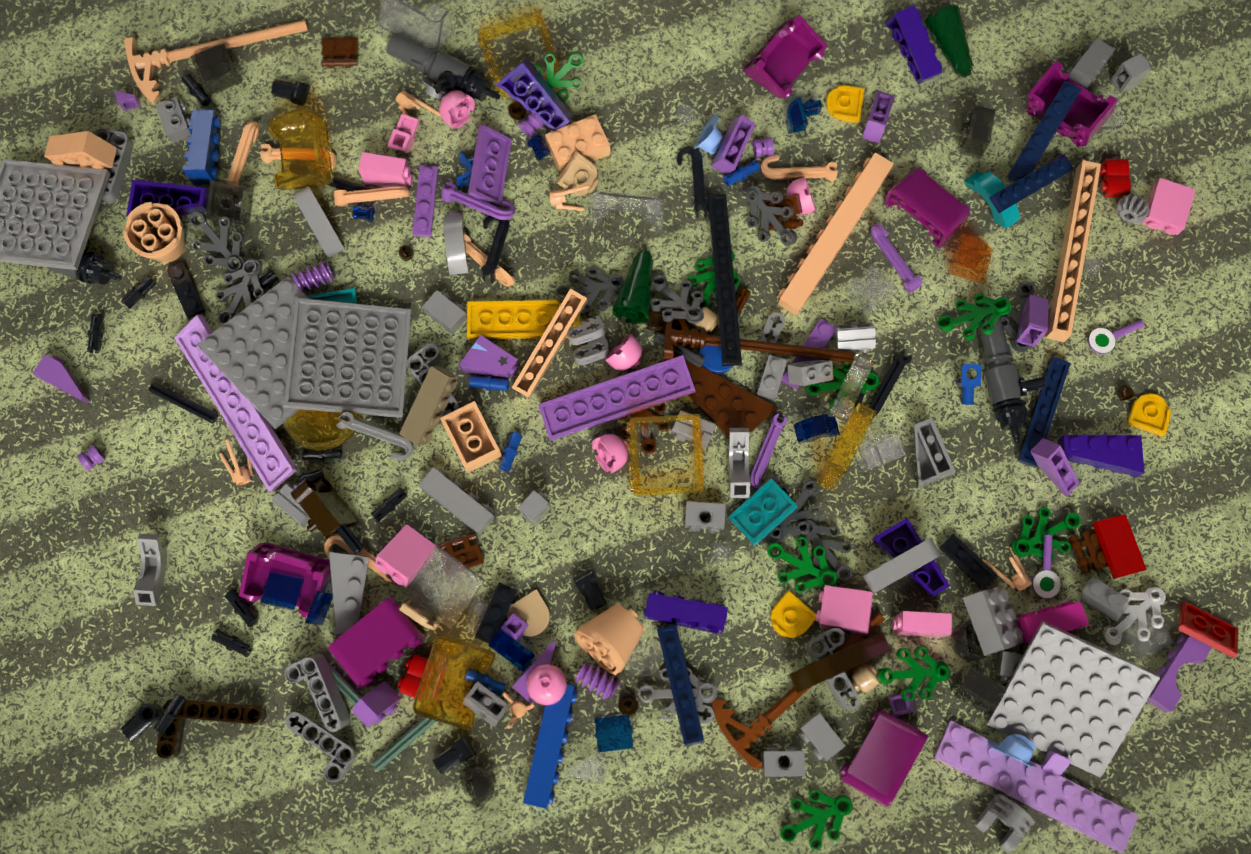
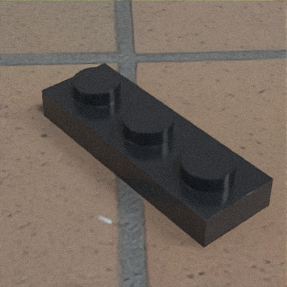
M181 262L166 269L186 317L190 319L206 312L186 264Z
M952 534L939 547L981 590L997 576L955 534Z
M499 582L477 630L476 639L493 646L517 593L516 589Z

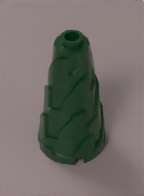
M956 4L943 7L936 11L937 14L934 18L930 14L924 22L954 73L965 78L972 74V66L974 65L965 36L966 31L960 15V8Z
M642 250L634 257L613 305V315L619 320L622 319V316L627 318V323L643 324L647 322V319L649 321L654 260L648 251Z

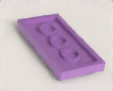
M485 125L479 126L468 194L493 206L500 207L512 139Z

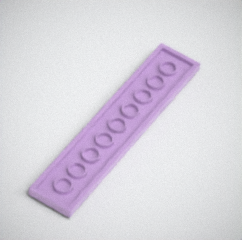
M196 315L180 331L175 340L269 492L275 491L298 468L270 423L198 348L197 344L213 332L204 317Z
M949 721L933 758L1120 853H1124L1139 815L1058 774L1042 770V766L1032 761L1030 762L1033 764V767H1029L1015 758L1000 753L987 744L988 741H993L953 721Z

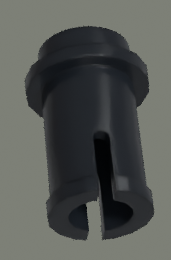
M322 468L306 474L303 472L299 476L300 482L309 479L316 483L321 478H325Z

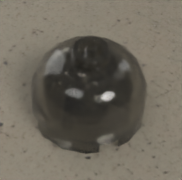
M971 620L962 622L954 628L951 634V646L960 658L966 661H975L987 657L983 654Z
M471 765L461 769L460 772L462 774L459 775L461 786L465 795L468 793L472 798L469 803L473 808H478L489 802L494 795V784L497 783L494 773L489 772L481 765Z

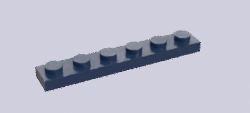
M1067 81L1063 83L1007 175V179L1016 182L1033 172L1081 93L1082 88Z
M1065 154L995 193L989 199L998 213H1001L1069 173L1074 168Z
M1054 356L1050 358L1044 376L1046 388L1040 389L1017 462L1033 468L1038 466L1030 451L1043 438H1047L1071 364L1070 362Z
M675 624L658 628L657 632L684 746L705 742L677 626Z

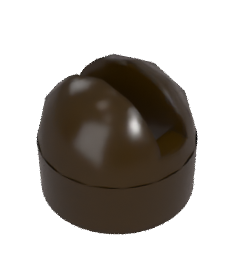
M408 245L400 247L398 252L400 258L404 261L411 260L414 256L413 249ZM404 249H406L409 253L408 256H406V254L404 253Z
M1128 385L1121 386L1117 392L1120 401L1129 400L1135 396L1133 389Z

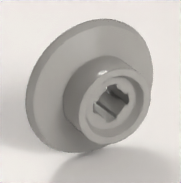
M429 77L422 78V82L427 86L425 92L434 98L441 99L444 93L448 94L452 91L445 90L437 94L435 93L436 90L433 89L436 82L430 80Z

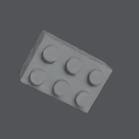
M1004 586L984 590L963 598L984 656L1025 643L1023 632L1018 626L1016 614L1010 605L1009 596Z

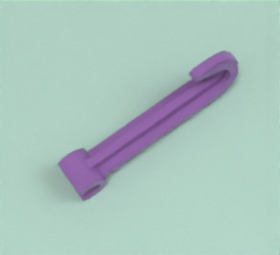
M446 182V187L442 186L441 199L445 202H452L454 200L500 220H508L515 214V206L509 201L502 200V205L509 209L502 210L456 190L453 183Z
M880 223L874 224L871 228L872 237L904 281L903 286L906 291L911 293L921 287V284H923L922 279L918 275L914 276L886 237L888 236L887 231Z
M779 413L773 416L770 421V428L750 474V484L756 491L763 486L761 484L762 476L780 432L787 423V417H784L781 423H778ZM773 477L772 479L777 483V477Z

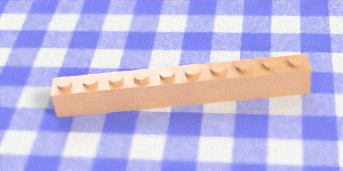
M877 153L872 158H867L863 165L865 169L863 172L859 171L854 179L856 183L853 187L849 186L844 194L846 196L845 200L839 201L835 208L837 212L835 215L831 214L826 221L828 226L825 230H820L816 237L818 241L815 245L812 243L807 250L809 255L806 259L802 258L797 266L798 272L796 274L792 273L787 281L789 283L788 287L780 291L778 298H780L779 306L796 316L799 314L891 172L894 163Z
M1082 160L1075 171L1050 310L1048 331L1046 333L1047 339L1065 342L1072 334L1101 168L1099 163Z

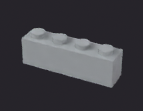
M433 467L420 482L419 487L481 536L495 519L492 514L493 510L486 504L481 506L477 502L479 499L471 492L466 494L462 490L464 487L456 480L451 482L448 479L449 475L442 469L436 470Z

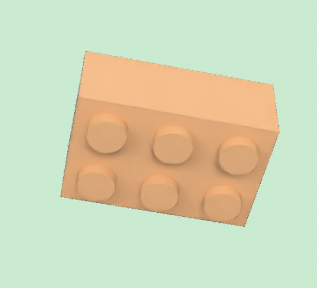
M596 114L545 134L546 145L560 174L575 151L591 162L610 155V144Z
M84 131L49 136L44 157L50 159L55 165L109 169L113 166L117 148L93 133Z
M475 401L440 418L467 473L502 457Z

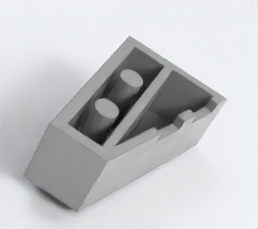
M1098 38L1093 44L1089 42L1083 51L1085 54L1083 56L1080 55L1074 63L1075 67L1068 70L1067 73L1070 74L1069 79L1087 89L1115 49Z
M933 418L915 424L913 426L917 487L921 488L954 475L955 468Z

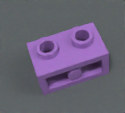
M384 681L360 698L352 712L369 728L374 723L380 724L386 718V714L392 715L398 709L397 703L401 697Z

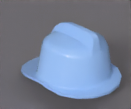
M718 114L711 117L706 123L698 141L694 145V149L699 147L705 152L714 154L720 147L722 134L716 126L719 119Z
M1012 734L1001 743L987 742L996 751L1015 758L1029 767H1033L1030 759L1036 745L1025 736Z

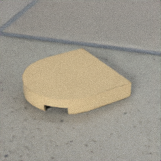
M575 151L556 183L565 190L590 185L589 189L571 193L576 196L590 194L598 184L597 168L591 161Z
M537 589L512 604L506 615L509 618L512 613H515L529 624L523 634L526 637H535L543 633L550 620L548 607Z
M413 599L405 602L399 609L428 629L436 630L440 624L439 620L434 621L432 619L434 615Z

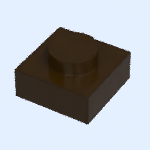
M651 309L646 329L664 334L667 322L663 320L662 312Z

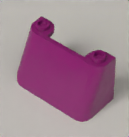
M799 14L785 21L743 68V72L777 98L786 99L792 93L791 89L793 86L791 84L811 61L821 59L825 54L824 50L828 46Z
M914 168L888 191L884 203L890 208L893 205H897L898 210L903 208L929 230L928 235L931 236L933 234L935 237L933 244L939 249L970 216L969 207L958 201L930 178L922 168Z
M260 543L247 553L239 596L250 602H256L262 597H267L299 607L298 612L304 618H315L318 615L331 577L330 561L275 544Z
M880 709L872 714L870 718L872 728L854 760L849 765L845 763L839 774L842 775L840 778L842 782L879 805L889 807L925 745L928 735Z

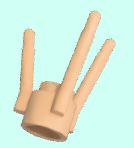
M401 91L396 97V102L399 104L398 109L404 115L409 116L406 109L409 110L413 106L420 109L419 105L440 116L439 111L406 91Z
M590 185L568 190L549 191L551 206H556L557 209L584 211V207L563 205V203L566 202V194L589 189Z
M226 439L225 442L235 467L234 471L223 453L219 455L229 471L233 483L236 482V485L239 486L251 482V477L254 474L250 460L247 457L248 469L245 466L239 467L230 441Z
M1010 547V551L1013 557H1009V560L1017 572L1011 577L1013 581L1009 580L987 560H983L1012 590L1016 588L1020 592L1032 584L1019 557L1013 553L1012 547Z
M504 692L503 696L511 704L510 713L513 716L507 725L509 729L518 718L523 717L526 711L532 709L535 705L529 704L525 706L520 701L515 702Z

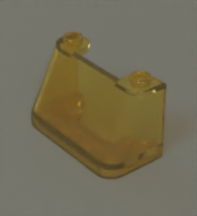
M303 106L268 120L269 134L272 138L279 141L282 172H277L274 175L273 181L276 188L284 191L301 189L307 186H325L333 182L328 127L322 116Z
M439 636L433 644L414 700V713L471 731L475 715L472 710L467 709L462 703L473 688L474 683L464 680V677L469 668L477 672L479 670H488L494 662L496 653L462 640Z

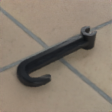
M687 146L679 151L677 164L678 166L682 165L684 154L691 155L695 200L694 214L698 218V211L703 210L704 217H706L708 211L705 199L702 153L698 148L694 149V146Z
M489 215L484 220V229L488 228L491 221L496 220L499 224L486 265L482 267V279L485 281L486 276L491 275V283H493L496 279V269L510 223L509 220H500Z
M905 351L894 354V362L867 409H863L861 406L864 394H858L855 408L860 416L872 418L880 412L905 365L910 363L912 355L902 358Z

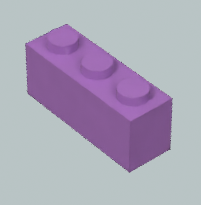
M742 114L733 119L711 167L724 175L735 170L756 123Z

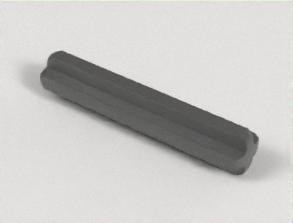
M657 333L655 342L663 346L665 334ZM680 343L677 346L672 345L675 354L683 355L685 360L697 367L703 365L705 358L687 347L681 346Z

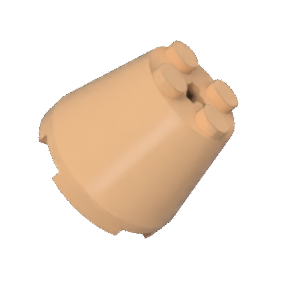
M148 202L136 207L128 215L123 234L128 246L138 255L166 264L178 259L185 251L182 221L170 206Z
M616 603L581 625L574 634V637L585 654L589 653L594 660L598 661L597 665L610 674L617 675L624 669L646 629L638 622V615L632 609L627 611L620 603Z

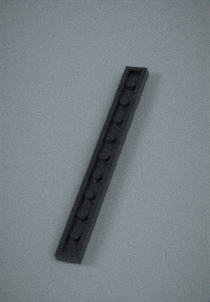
M726 194L708 195L707 202L722 366H741L742 357Z

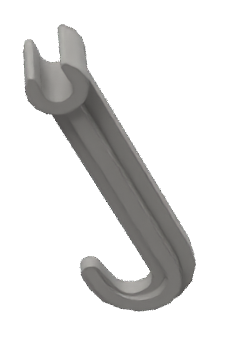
M343 412L339 416L340 419H343L336 424L340 429L349 428L404 448V455L393 453L390 456L391 459L403 461L411 456L413 452L412 442L399 435V433L355 418L350 412Z

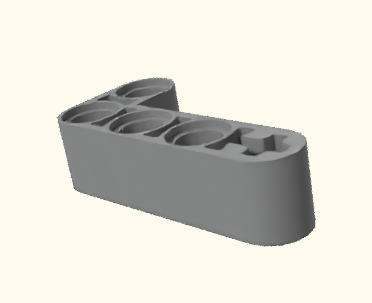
M100 128L95 131L94 135L103 140L106 139V142L117 148L112 168L106 169L110 172V176L115 175L112 178L109 177L102 197L105 203L112 204L118 199L132 154L133 143L124 132Z
M307 186L293 193L292 196L327 257L330 258L345 250L310 187Z
M427 344L407 360V367L410 373L421 386L430 367L435 366L441 360L438 347L434 344ZM429 352H436L434 357H427ZM415 363H421L418 369H412ZM450 394L448 403L452 408L454 407L453 411L460 407L456 399ZM446 406V408L442 410V413L444 415H447L453 411L448 410Z
M929 538L867 573L863 578L874 594L941 556V553L933 540Z
M832 628L811 639L806 645V651L813 663L833 654L832 650L844 642V632L839 628ZM832 632H835L838 636L836 643L830 640ZM815 642L819 643L821 646V651L819 653H816L813 650V644ZM845 672L825 680L826 685L842 709L854 710L859 706V695ZM837 677L842 680V686L839 689L834 685ZM847 697L852 698L850 704H846Z
M315 654L304 658L285 669V678L290 683L306 680L324 726L328 731L336 732L350 723L347 708L327 660L322 654Z
M298 712L290 713L285 722L287 728L331 757V760L324 769L325 779L330 782L341 781L357 758L356 749L305 714ZM294 718H299L298 721L306 726L303 728L302 726L295 725ZM315 727L318 731V734L315 738L312 739L309 735V731L311 728ZM332 738L334 746L329 750L326 747V741ZM349 749L351 757L346 761L343 759L342 753L344 750ZM333 767L339 769L337 778L331 776V769Z

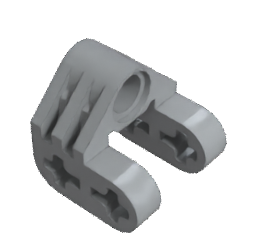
M599 315L593 319L589 318L587 321H581L580 325L570 328L567 332L569 342L572 345L587 343V345L581 346L573 352L575 363L578 365L595 362L610 354L609 345L604 336L603 322Z
M998 794L978 817L974 826L984 833L995 819L999 818L1010 828L999 843V847L1008 854L1025 837V833L1030 830L1031 825H1034L1035 821L1022 807L1002 794Z

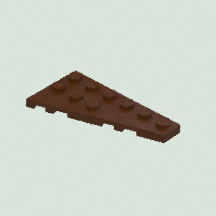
M674 353L673 358L679 357V355ZM685 360L696 391L688 396L728 439L729 428H749L750 433H752L778 409V407L702 366L697 367Z

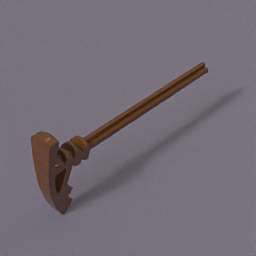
M678 308L672 309V311H683L682 309ZM674 318L666 324L663 361L673 359L674 349L672 345L677 346L680 343L681 346L686 347L689 344L691 348H695L698 345L700 349L707 345L720 347L719 336L708 335L705 330H701L700 333L697 329L689 331L686 319ZM674 322L677 323L679 330L672 329ZM740 339L742 350L849 363L854 362V352Z

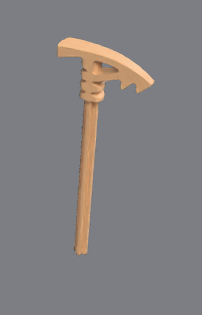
M302 20L168 51L166 48H163L160 53L154 50L152 55L145 52L143 57L137 54L138 44L134 37L125 38L124 43L132 76L144 96L154 105L161 96L159 91H155L159 84L156 80L152 81L156 65L160 69L163 68V64H166L167 67L171 66L173 61L308 31L306 21ZM145 68L144 79L142 81L140 78L139 69Z

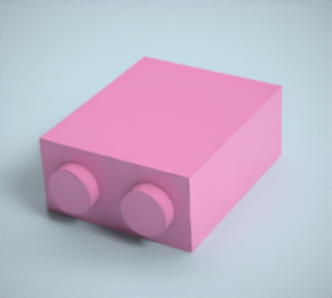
M362 152L358 170L364 184L385 188H408L409 185H412L413 174L410 172L406 159Z
M1159 178L1153 185L1148 201V206L1150 207L1149 214L1142 223L1146 224L1149 228L1161 229L1170 235H1178L1185 228L1196 189Z
M406 524L377 555L375 566L380 572L392 577L395 583L407 588L435 557L438 546Z
M825 585L824 591H820L819 603H822L821 610H817L816 622H819L820 629L839 628L843 632L868 636L873 592Z
M902 611L893 618L892 629L895 630V635L944 638L952 634V614Z

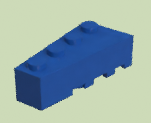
M192 110L189 131L192 135L187 138L189 151H185L187 164L183 165V171L193 185L216 184V178L219 176L216 163L219 161L217 144H220L218 128L221 127V119L214 110Z

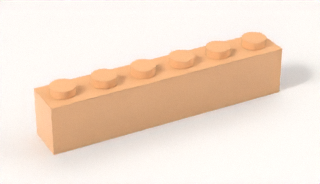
M570 288L513 384L512 388L530 399L567 337L568 330L573 327L588 301L586 297Z

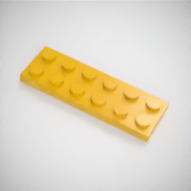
M557 300L467 302V339L477 340L480 335L486 339H541L562 303ZM580 315L573 327L580 325Z

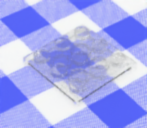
M436 546L404 593V596L445 626L453 629L485 579L439 546Z

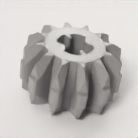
M1128 194L1120 199L1115 211L1118 213L1117 216L1122 218V221L1137 225L1146 219L1150 207L1148 202L1143 201V198Z

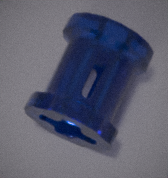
M540 135L533 137L527 143L528 147L532 148L536 154L535 158L537 160H541L550 154L549 148L545 147Z
M355 203L352 210L353 219L357 220L359 218L373 222L375 207L372 205L370 207L360 206L359 203Z

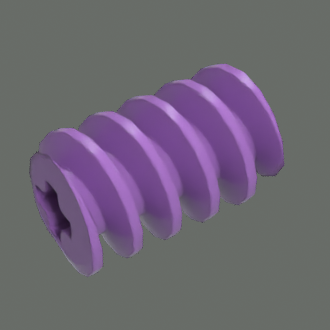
M321 261L320 268L313 264L312 271L305 267L306 273L298 270L299 276H296L294 272L291 273L295 284L303 293H306V287L309 290H313V284L319 288L320 281L324 285H327V279L334 282V275L328 261L327 265H324Z
M586 661L576 676L575 682L578 683L583 679V687L590 684L589 691L597 688V696L603 692V700L608 697L611 699L621 680L614 683L613 675L607 679V671L600 674L601 667L593 670L594 663L592 662L587 666Z

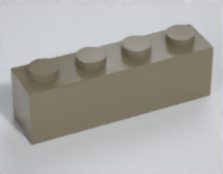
M431 366L399 435L416 445L427 444L432 438L434 427L440 421L442 410L448 405V398L451 392L456 388L458 376L441 366Z

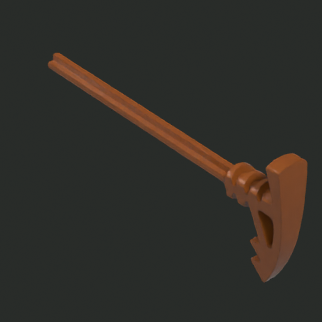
M875 612L870 617L868 635L885 621L878 612ZM852 633L840 646L832 651L833 654L863 641L867 635ZM793 687L764 714L758 713L757 721L750 720L751 726L749 728L731 718L735 712L734 710L722 708L726 704L725 700H714L712 702V709L716 722L728 743L754 771H757L763 766V763L747 753L751 748L750 743H757L758 735L765 736L764 730H771L772 723L810 688L797 693L795 687ZM725 725L732 726L742 732V734L735 740Z

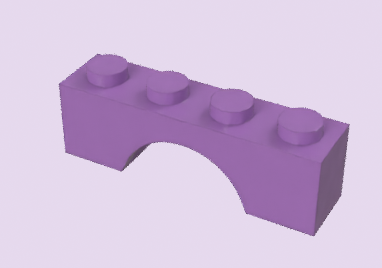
M1187 634L1179 636L1176 641L1178 645L1175 650H1171L1166 657L1168 661L1165 666H1161L1156 673L1159 674L1160 679L1147 699L1148 702L1164 713L1172 712L1182 696L1176 685L1178 669L1187 662L1193 664L1203 663L1212 649L1211 646Z

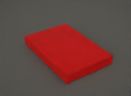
M1126 514L1092 523L1113 579L1147 570Z
M1186 601L1180 604L1178 630L1232 658L1238 654L1237 627Z

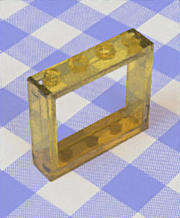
M540 11L479 29L480 37L477 38L480 48L484 47L483 57L485 63L489 62L488 72L490 78L495 79L496 83H493L495 92L501 95V99L510 96L502 88L500 89L496 86L501 78L488 41L536 27L545 53L553 52L555 54ZM548 56L547 59L553 60V57ZM557 57L554 62V74L560 69ZM547 74L541 75L547 82Z
M858 403L842 429L816 481L820 483V487L834 490L845 476L876 411Z
M700 414L629 418L630 422H627L626 429L627 434L630 433L631 441L627 442L628 453L632 454V461H629V472H633V480H630V491L634 492V496L705 492ZM692 420L696 486L641 489L637 423Z

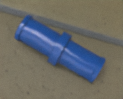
M753 160L723 176V180L729 187L759 171L760 166L756 160Z
M471 375L469 387L484 388L486 391H491V389L508 391L509 380L497 379L492 376L477 377Z
M511 432L507 446L503 448L504 454L498 466L499 469L510 472L513 460L518 455L517 449L523 437L521 434Z
M471 668L468 669L464 680L476 684V682H479L499 696L502 695L506 686L505 683L490 678L489 674L486 673L484 675Z

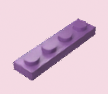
M420 165L413 236L432 237L438 166Z
M820 319L803 346L824 349L834 334V326ZM796 356L791 364L816 358ZM787 369L781 381L797 390L799 385L789 383Z

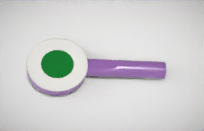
M1139 320L1112 333L1105 328H1097L1089 334L1088 345L1095 353L1106 354L1114 348L1115 339L1144 327V323L1142 320Z
M1044 535L1043 571L1038 572L1032 580L1034 592L1043 598L1054 597L1061 587L1059 577L1051 571L1052 535Z

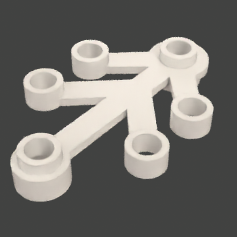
M1151 587L1145 593L1122 589L1120 594H1128L1129 601L1143 602L1140 605H1128L1123 614L1129 615L1116 627H1110L1106 630L1105 640L1111 645L1119 644L1122 639V633L1138 619L1139 630L1137 638L1143 642L1148 641L1150 631L1147 629L1146 611L1152 606L1153 617L1151 625L1156 629L1162 628L1164 618L1161 616L1160 605L1165 602L1166 595L1162 589L1157 587ZM1152 594H1156V595H1158L1159 597H1158V598H1154V597H1152ZM1158 619L1161 623L1156 624L1154 620ZM1115 632L1117 636H1111L1110 633ZM1144 632L1147 636L1142 637L1140 633Z

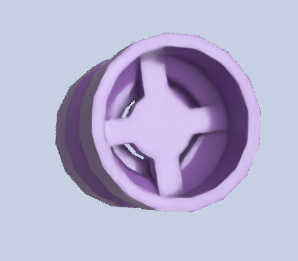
M532 112L527 115L526 120H522L518 124L522 132L528 137H531L535 134L536 129H540L544 125Z
M767 137L764 140H753L755 158H760L762 155H774L772 137Z
M95 444L89 447L87 452L77 455L80 463L88 471L94 468L95 464L106 460L101 450Z

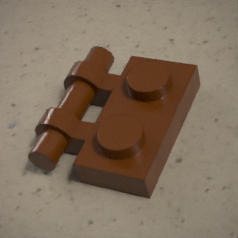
M358 37L322 38V56L329 57L328 59L321 60L322 67L335 68V66H345V68H351V66H358V59H351V57L359 56ZM335 57H344V59H335Z
M799 194L783 196V200L775 204L771 200H764L767 206L793 207L794 214L792 217H788V221H783L782 215L774 214L785 229L793 230L803 226V220L797 219L796 215L802 213ZM769 223V231L775 230L777 232L774 226Z
M1095 529L1081 533L1083 541L1080 542L1077 535L1069 537L1071 550L1075 552L1078 560L1076 564L1081 568L1082 574L1090 572L1088 564H1092L1094 571L1108 567ZM1083 547L1086 548L1089 558L1085 559L1082 551Z
M475 532L470 534L464 533L461 534V537L452 540L449 538L444 540L443 543L437 544L439 552L444 550L448 552V554L441 556L447 576L484 564L479 545H470V541L477 539ZM464 544V549L454 552L453 547Z

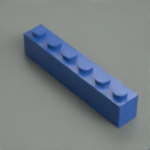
M567 684L565 694L560 701L552 705H545L523 804L548 809L549 805H553L555 793L552 792L553 784L557 785L560 774L556 770L558 763L562 764L564 752L561 751L563 743H567L569 734L565 730L567 723L571 724L573 711H570L572 703H576L578 691H574L575 686Z

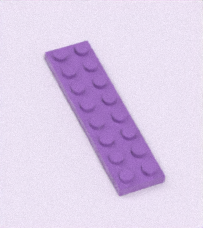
M682 355L538 404L549 440L553 441L695 393L696 391L684 356Z

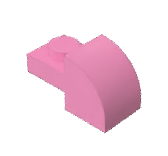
M401 114L397 128L393 129L388 147L408 153L415 142L414 137L420 121Z

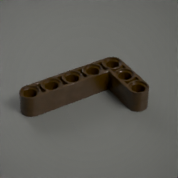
M883 632L790 673L789 677L796 692L799 693L891 651V648Z
M173 699L167 700L164 703L163 709H167ZM186 700L176 715L178 718L174 719L171 723L175 725V732L170 734L168 728L165 735L159 733L156 753L163 759H174L180 754L186 719L258 725L265 721L266 711L262 707L254 705ZM197 705L199 711L196 715H193L192 708ZM217 706L219 713L216 717H213L212 709ZM237 708L239 715L233 719L231 713L233 709ZM254 710H257L259 717L254 721L251 718V714ZM170 744L172 752L167 755L165 749Z

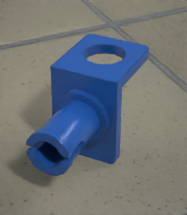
M462 152L459 153V162L467 172L456 178L458 189L470 182L474 156L468 159Z
M962 364L961 381L956 382V385L962 387V405H974V388L981 386V364ZM970 368H974L977 372L974 379H968L966 376V372Z

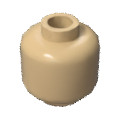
M703 307L704 319L699 323H692V326L699 332L705 330L707 334H713L718 328V315L709 308Z
M863 663L851 672L853 679L851 684L855 690L859 691L861 689L864 693H868L879 685L876 678L878 670L872 663L869 665Z

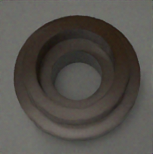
M520 102L512 103L508 109L509 116L514 120L523 119L527 113Z
M632 696L622 697L618 703L619 711L625 716L634 715L638 710V701ZM629 702L632 704V706L630 708H626L625 704Z

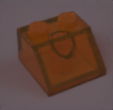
M961 233L955 244L948 274L984 284L993 249L981 238Z

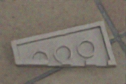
M329 551L336 634H344L360 619L369 557Z

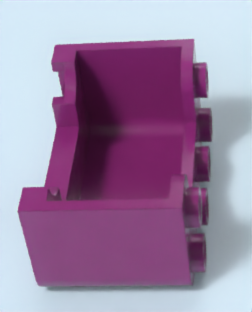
M1055 61L1028 93L1027 113L1041 120L1065 81L1082 88L1081 93L1057 132L1059 135L1071 139L1078 147L1086 146L1114 113L1118 100L1111 95L1107 99H1103L1104 96L1102 94L1097 97L1070 80V74L1066 73L1064 75L1061 71L1063 65Z
M389 597L381 602L328 647V650L357 687L369 688L376 682L377 672L379 674L389 667L388 663L393 659L396 661L405 654L404 650L406 648L413 647L416 649L424 642L422 639L426 636L409 616L399 610L401 605L393 597Z

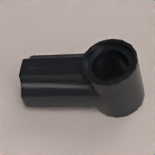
M276 79L271 86L272 96L288 99L292 103L301 106L305 105L310 92V86L299 81L289 83Z
M591 569L573 577L591 611L607 604Z
M158 704L142 705L138 712L121 727L122 733L131 741H134L151 724L160 719L162 707ZM149 708L153 710V716L151 718H149L147 714Z
M466 736L450 746L451 748L432 759L440 774L446 773L457 764H462L476 754Z

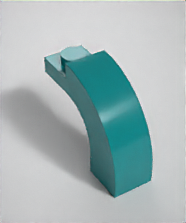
M977 171L964 180L966 187L977 192L986 200L996 224L1007 229L1020 220L1017 204L998 213L989 199L995 193L1006 188L1003 182L993 173L988 171L983 174Z

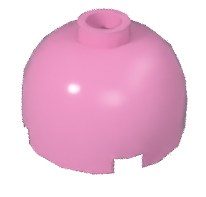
M451 91L441 98L439 114L447 125L456 129L460 128L470 119L469 113L471 110L474 111L475 101L462 91Z
M805 177L793 181L788 186L786 192L787 196L799 194L802 206V213L799 215L815 212L816 207Z
M629 334L622 340V343L618 346L616 345L610 351L605 361L619 371H625L629 368L633 370L640 364L639 358L642 355L641 344L632 334Z
M614 434L601 435L593 440L592 448L593 450L596 449L598 453L595 457L604 471L614 473L624 466L628 459L629 449L625 440Z
M539 665L528 675L526 682L527 692L539 704H555L565 694L567 688L566 677L554 665Z

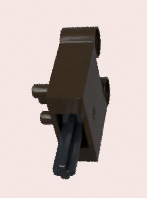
M321 478L314 484L311 480L305 479L291 491L293 499L299 503L310 517L308 520L309 525L307 526L308 531L313 532L317 528L325 537L340 535L354 554L363 550L364 546L350 530L359 520L336 493L328 480Z

